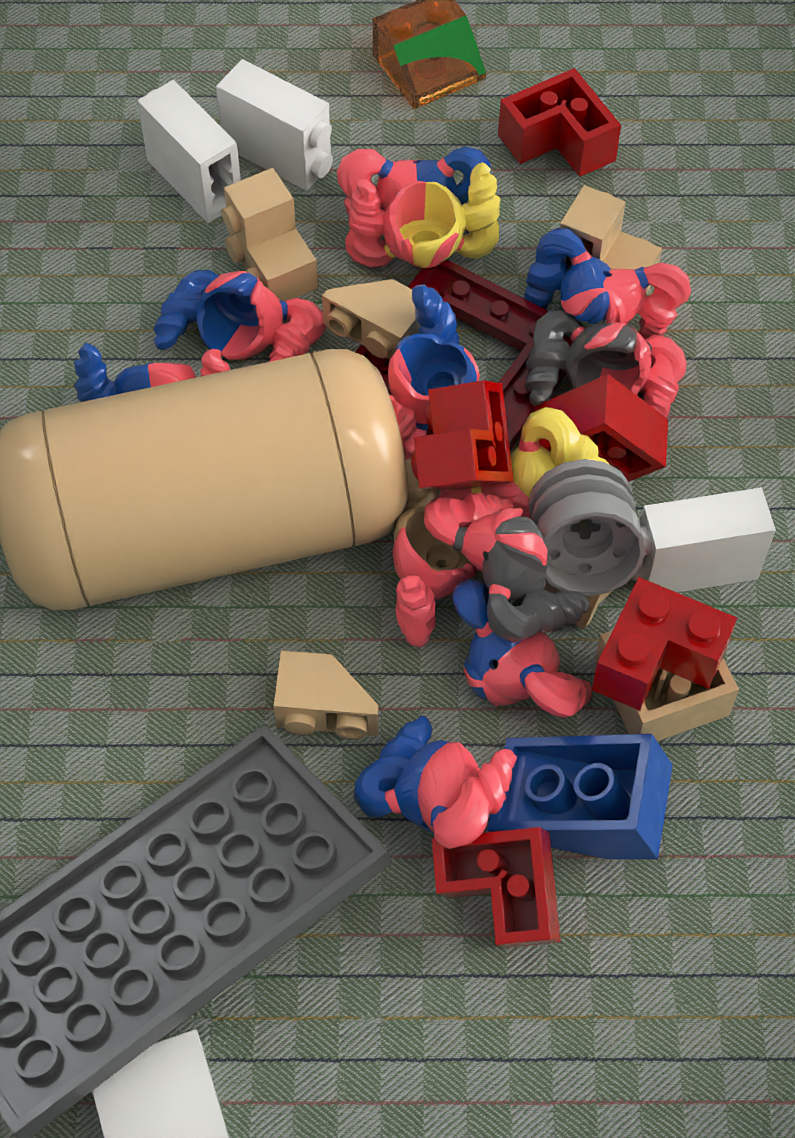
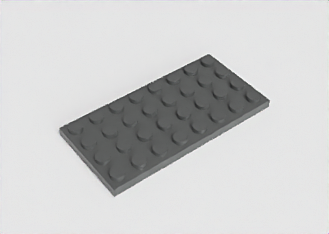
M266 724L249 734L0 911V1115L16 1138H31L392 864L389 851Z

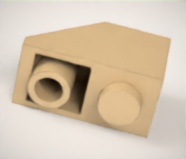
M394 279L327 289L322 295L324 324L336 335L349 337L365 346L373 355L379 358L390 360L396 352L398 342L406 336L419 333L420 324L415 318L412 289Z
M281 650L274 698L276 728H284L286 731L297 735H309L314 733V731L336 732L337 735L347 739H361L366 735L378 736L379 705L332 654Z

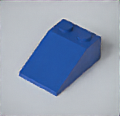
M652 733L506 738L504 749L513 751L517 756V760L512 768V780L509 790L505 792L506 799L503 802V806L496 814H490L488 832L541 827L550 833L551 848L604 859H658L673 764Z

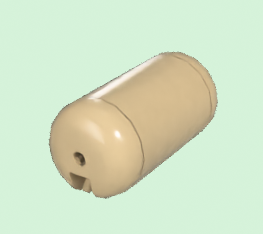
M348 349L317 351L311 354H303L29 413L7 422L0 430V543L12 577L19 590L34 604L50 610L79 609L88 605L92 606L349 548L352 545L367 544L388 535L395 527L400 515L404 513L407 505L406 462L400 430L390 395L379 370L365 356Z

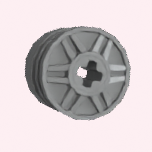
M588 459L565 462L545 472L533 486L528 501L530 517L540 529L547 548V570L544 578L551 586L560 591L578 593L587 597L609 593L626 584L639 571L645 556V547L639 518L636 515L631 486L620 470L605 462Z

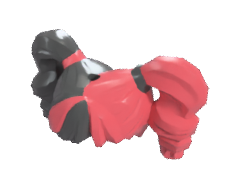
M553 310L547 312L535 324L533 334L534 346L531 348L529 358L525 363L529 371L525 387L530 393L529 400L531 404L539 406L551 397L552 389L558 382L559 370L565 371L571 390L609 374L635 395L641 392L644 395L643 401L667 418L671 410L670 404L674 402L679 391L677 383L685 376L687 363L683 350L671 338L653 335L644 340L636 329L626 323L616 322L607 325L599 324L585 327L573 315L566 313L564 310ZM568 337L573 343L569 346L563 338Z
M467 493L461 500L448 497L431 500L425 506L423 512L425 527L434 538L451 545L454 550L460 551L483 573L486 587L489 590L486 610L489 627L498 637L515 643L531 638L541 630L547 633L562 630L563 625L576 623L581 620L583 613H587L589 600L581 594L564 591L552 594L543 589L546 585L544 575L547 570V548L543 541L542 533L532 519L521 517L523 513L521 508L513 509L514 506L510 500H500L498 496L490 494L485 496L483 493ZM515 599L521 601L519 606L514 607L508 600Z

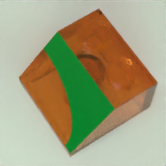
M416 0L372 18L373 56L413 109L486 79V70L467 15L455 0Z

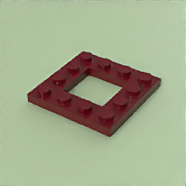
M448 259L435 267L422 268L408 285L410 289L417 285H426L427 288L435 289L443 301L449 303L457 319L521 352L498 382L502 383L511 450L521 437L522 426L528 416L534 413V406L529 400L530 393L525 387L526 377L529 373L525 363L529 358L531 348L534 346L533 334L537 320L549 311ZM563 338L569 346L573 343L570 338ZM360 345L355 353L365 356L379 370L388 393L391 395L388 381L390 360L379 358L373 355L365 346ZM559 370L558 382L553 387L552 393L565 377V371ZM428 427L427 435L433 434V432Z

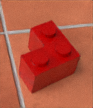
M575 68L500 100L498 137L519 164L557 148L576 174L581 177L616 161L621 124Z
M609 374L558 395L539 406H534V412L545 407L562 410L573 421L579 433L589 436L598 446V457L605 459L611 466L620 470L628 482L666 467L668 418ZM539 439V445L551 451L549 440Z
M481 380L428 389L429 403L426 406V420L433 434L413 437L415 450L411 455V467L415 478L419 482V489L462 490L514 482L502 383Z
M638 577L597 662L591 690L640 711L660 668L709 689L727 650L738 618Z
M541 827L482 833L471 844L452 849L438 844L435 838H432L436 894L448 898L491 894L496 945L508 948L561 943L550 833Z

